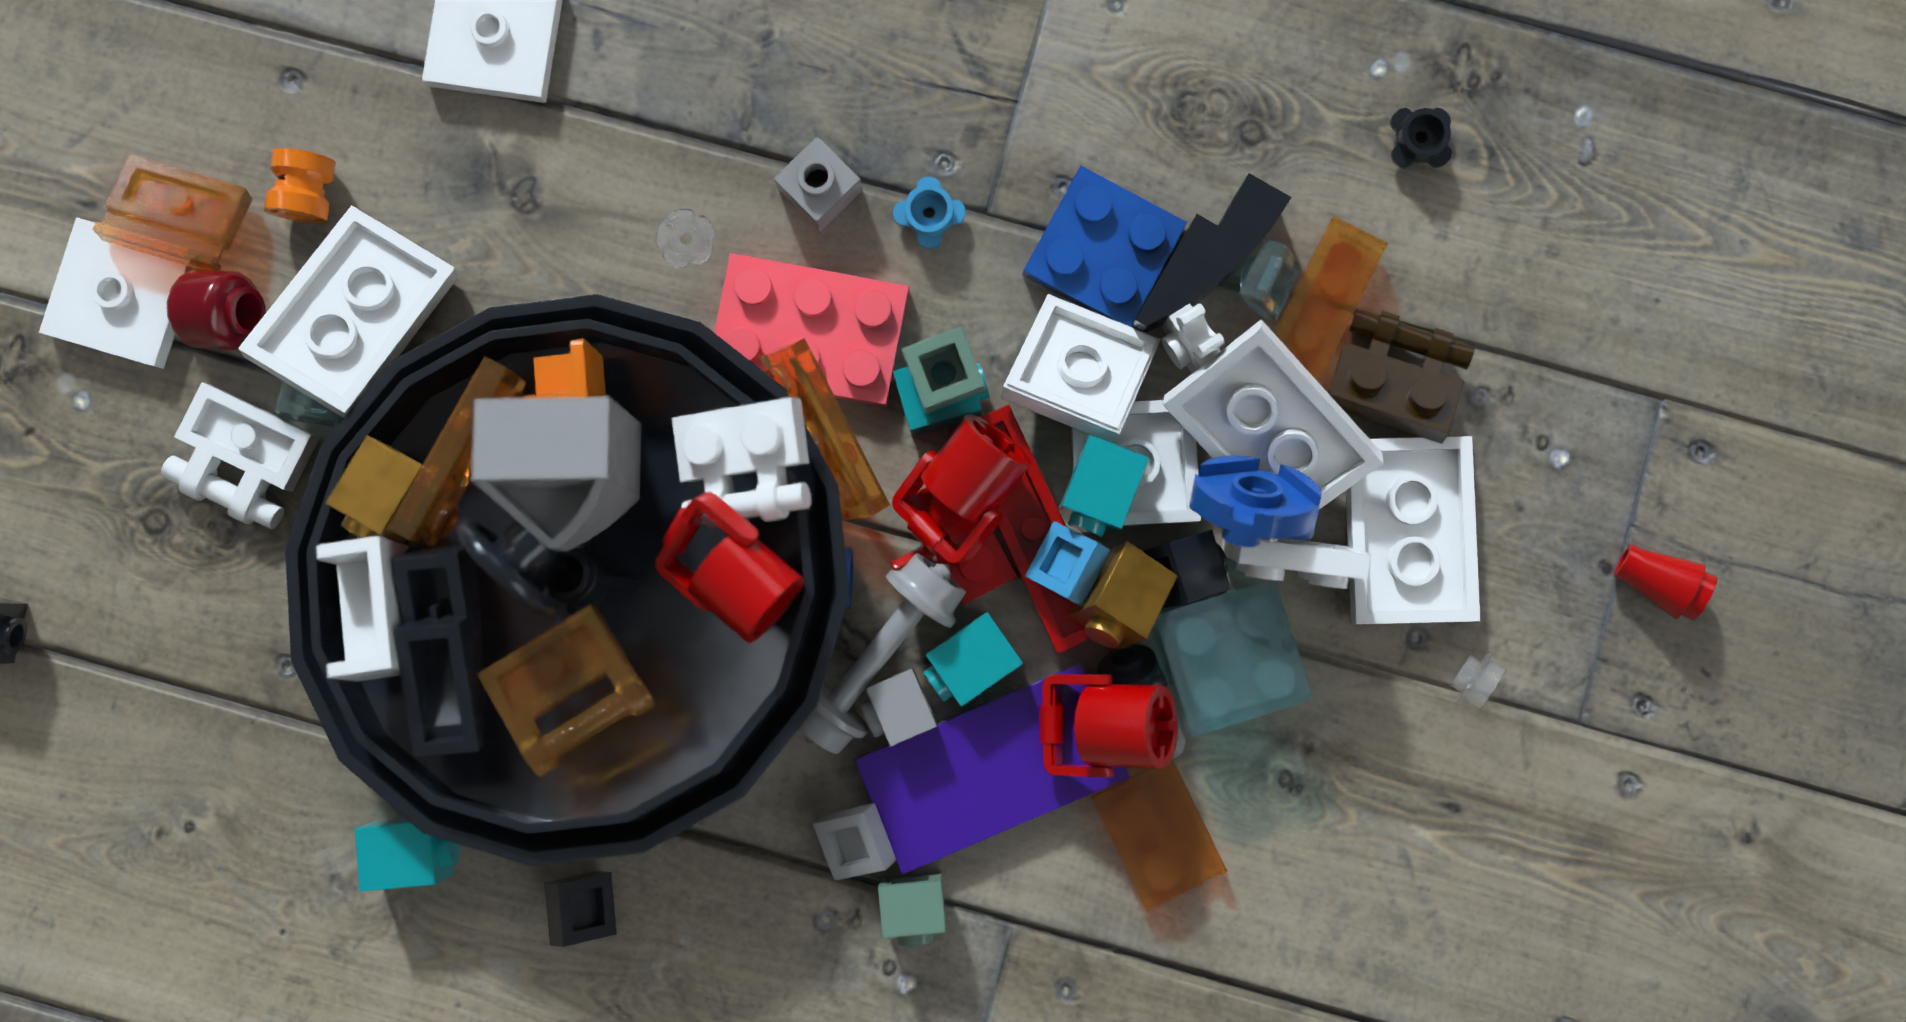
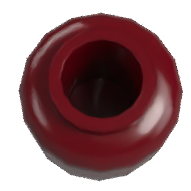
M190 270L178 277L170 288L166 301L167 318L172 331L181 342L193 348L238 350L266 314L264 299L250 278L237 271Z

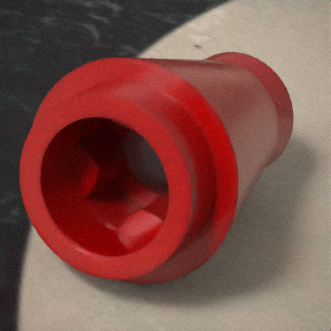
M1633 544L1628 545L1613 574L1614 577L1628 583L1674 619H1678L1682 615L1693 621L1696 620L1706 608L1717 585V577L1705 572V564L1644 550Z

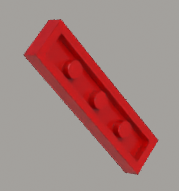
M1008 404L980 418L993 424L1012 438L1031 459V465L997 510L1003 514V517L997 527L1050 641L1058 654L1090 638L1084 632L1085 626L1068 616L1074 605L1073 601L1025 576L1053 522L1056 521L1064 526L1066 524Z

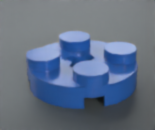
M1248 456L1217 457L1207 460L1200 465L1199 475L1195 474L1189 507L1208 522L1223 528L1222 537L1227 542L1241 547H1255L1260 544L1261 538L1307 540L1314 535L1319 514L1321 490L1307 475L1283 464H1280L1278 475L1258 470L1260 458Z

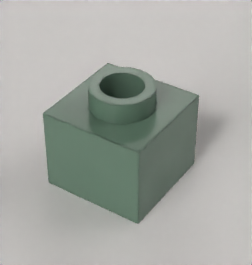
M962 326L902 348L903 357L925 415L984 393L985 385ZM940 364L952 366L956 372L955 379L948 385L937 384L931 376L936 366Z
M942 872L880 878L878 894L883 938L897 937V944L899 946H919L934 942V933L946 932Z

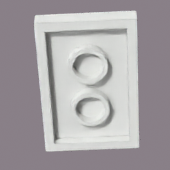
M351 205L238 349L244 358L345 418L387 366L399 357L458 279L456 269Z
M1262 320L1164 395L1163 406L1212 458L1223 456L1260 458L1258 470L1268 471L1277 475L1280 464L1294 468L1307 475L1319 486L1321 490L1319 509L1384 464L1382 452Z
M1472 436L1446 437L1443 444L1423 437L1370 439L1382 452L1384 464L1346 490L1348 547L1372 554L1368 580L1349 577L1351 624L1480 621Z

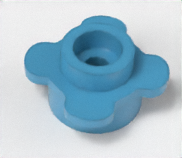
M924 177L917 182L916 188L910 192L906 201H900L894 206L893 218L897 225L907 226L918 236V244L922 248L931 250L941 245L942 235L952 225H959L964 221L965 207L961 201L952 200L950 195L941 188V184L936 178ZM932 208L935 211L934 217L926 218L923 214L924 210Z

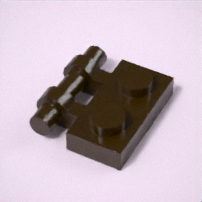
M1356 309L1349 332L1370 338L1369 347L1365 349L1345 342L1327 393L1345 412L1443 444L1449 434L1465 381L1441 374L1444 363L1467 370L1475 347L1453 340L1454 333L1436 327L1433 333L1400 323V316L1383 310L1379 316ZM1390 345L1423 355L1421 366L1387 356Z

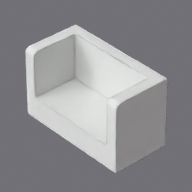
M381 536L316 546L317 559L337 565L345 661L327 664L328 678L358 682L400 675L393 629L402 624L392 559L408 549L407 545Z

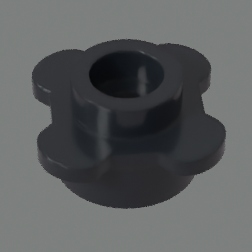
M1408 108L1397 110L1390 120V126L1395 131L1396 146L1391 151L1392 161L1401 168H1408L1413 163H1429L1434 168L1444 166L1452 156V150L1448 146L1451 137L1450 115L1442 108H1422L1414 112ZM1417 133H1423L1426 136L1424 143H1419L1416 140Z

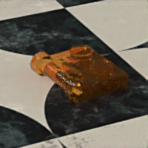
M593 605L585 607L477 674L528 765L539 776L557 767L560 756L630 713L637 717L654 707V702L648 689L634 672L600 611ZM607 675L609 676L617 690L615 693L547 735L541 734L534 720Z

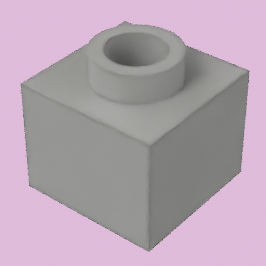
M818 136L774 177L778 190L820 232L863 191L860 178ZM816 170H823L828 174L827 182L823 186L814 188L806 183V180Z
M914 667L869 685L866 688L870 700L861 703L864 716L874 737L885 734L890 747L937 727L936 718Z

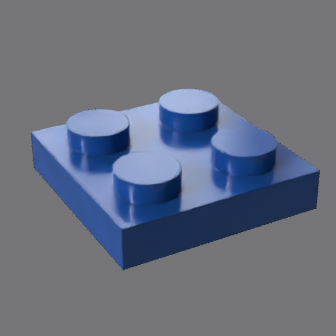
M1080 165L1026 264L1022 275L1084 309L1131 327L1187 222Z

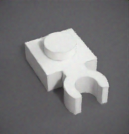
M1189 303L1170 315L1162 325L1166 336L1161 338V341L1168 356L1179 369L1187 366L1191 373H1194L1220 352L1219 347L1225 343L1220 333L1215 334L1209 327L1204 317L1206 310L1201 304L1192 307Z

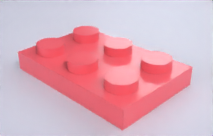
M730 253L714 333L785 389L887 407L908 301L909 286Z

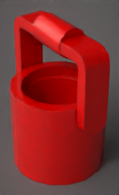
M966 414L937 453L934 450H930L922 456L892 498L893 509L908 523L907 529L933 554L939 553L950 563L969 562L1002 520L1003 514L997 509L1030 467L1031 459L1012 438L996 426L978 416ZM923 484L949 509L977 523L960 547L950 540V535L925 511H920L911 502Z
M705 492L691 500L687 507L681 508L676 514L663 537L664 547L656 559V568L663 578L701 610L711 611L746 643L751 644L764 635L786 612L801 591L805 579L757 539L758 531L753 525L713 492ZM705 514L724 530L728 536L712 550L695 574H693L678 561V558L689 547L703 522L702 517Z
M1111 674L1049 675L1043 681L1042 705H1039L1040 743H1043L1044 768L1049 774L1056 776L1113 777V767L1164 769L1169 765L1177 743L1178 718L1173 695L1167 687L1162 685L1112 684ZM1062 684L1089 685L1084 688L1078 699L1074 721L1077 750L1080 758L1086 765L1063 764L1065 732Z

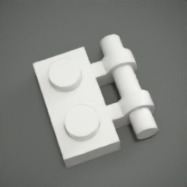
M202 382L174 436L196 448L189 462L174 455L170 456L162 466L161 476L178 484L179 492L197 501L207 498L228 508V515L245 524H251L255 521L272 530L282 520L284 508L266 500V491L270 483L283 490L294 491L320 437L226 391ZM221 460L245 471L238 486L217 476V468Z
M789 397L672 418L680 482L704 480L705 492H713L743 518L760 516L767 522L785 519L788 517L789 511L810 508L811 493L806 483L788 485L785 467L809 463L801 399ZM757 472L759 484L756 490L734 493L733 475ZM691 500L683 502L681 508L687 507ZM705 514L703 515L701 525L707 524L710 529H720Z

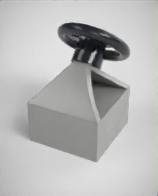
M610 397L475 399L472 481L514 517L516 521L499 537L477 520L462 518L455 525V533L471 557L502 588L533 612L549 617L556 614L559 609L556 595L538 572L544 569L558 555L557 552H566L599 534L623 516L640 499L641 423Z

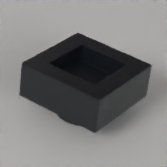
M597 871L544 882L550 946L566 947L617 934L611 872Z

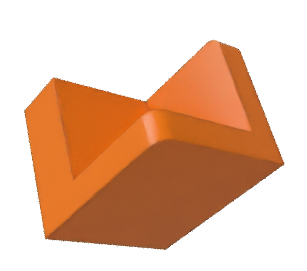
M585 339L570 341V354L534 358L536 395L524 398L606 397L603 356Z

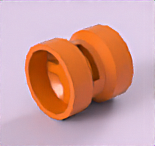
M273 149L270 170L278 180H275L274 187L266 192L264 211L270 215L292 221L312 224L327 223L330 203L325 198L323 187L333 182L336 161L324 155L300 149Z

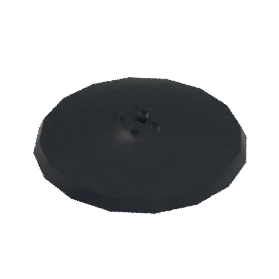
M599 294L489 307L394 359L321 445L285 550L291 663L338 760L422 833L529 866L644 853L745 797L817 707L850 596L838 483L805 423L809 463L785 467L788 485L806 483L811 493L810 508L789 511L787 518L767 522L760 516L744 518L757 529V539L805 579L804 585L793 603L764 635L751 644L746 643L711 611H704L698 608L663 578L657 571L656 559L664 547L663 537L676 514L681 509L683 502L693 500L705 493L704 480L680 482L672 418L789 398L787 390L701 322ZM585 339L603 356L606 397H610L641 423L640 499L623 516L599 534L566 552H557L558 555L544 569L538 572L558 599L559 609L553 616H541L527 608L502 588L475 561L479 589L484 663L483 747L475 752L414 757L401 675L358 682L328 678L327 664L345 661L337 565L317 559L316 546L361 539V537L341 526L346 515L326 504V501L368 435L444 477L404 543L385 536L381 537L407 545L408 549L460 544L455 533V525L462 518L475 519L500 537L516 519L472 481L475 399H523L526 396L536 395L534 358L570 354V341ZM757 472L732 476L734 493L756 490L759 484ZM707 524L701 525L687 550L679 556L678 561L695 574L702 562L728 534L721 528L710 529ZM581 570H583L580 584L576 588L569 586L568 580L570 575L580 574Z

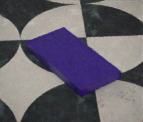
M1078 663L1052 675L1086 673L1082 663ZM1045 678L937 723V727L891 747L887 744L855 758L856 765L871 801L876 805L902 875L1130 778L1126 768L1113 767V777H1078L1051 775L1045 770L1043 764V743H1040L1039 705H1042V685ZM1062 684L1065 732L1063 764L1086 765L1080 758L1077 750L1074 721L1078 699L1084 688L1089 685Z

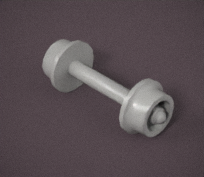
M915 554L901 570L895 571L892 569L886 575L889 583L905 597V600L834 690L830 691L823 686L817 707L799 728L806 736L807 743H816L831 753L839 754L850 740L855 737L863 739L869 731L867 723L851 707L924 614L949 628L956 621L953 615L954 610L966 592L950 577L949 564L935 565L922 555Z

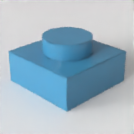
M1054 521L1025 576L1082 606L1112 550Z

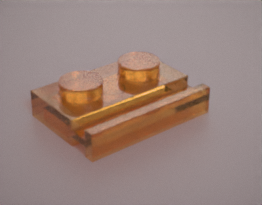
M130 154L104 205L107 212L102 222H96L92 230L105 242L197 269L220 271L221 265L218 262L224 250L229 251L253 198L245 187Z
M1173 759L1164 769H1145L1091 796L1147 911L1202 885V882L1216 875L1220 876L1228 872Z

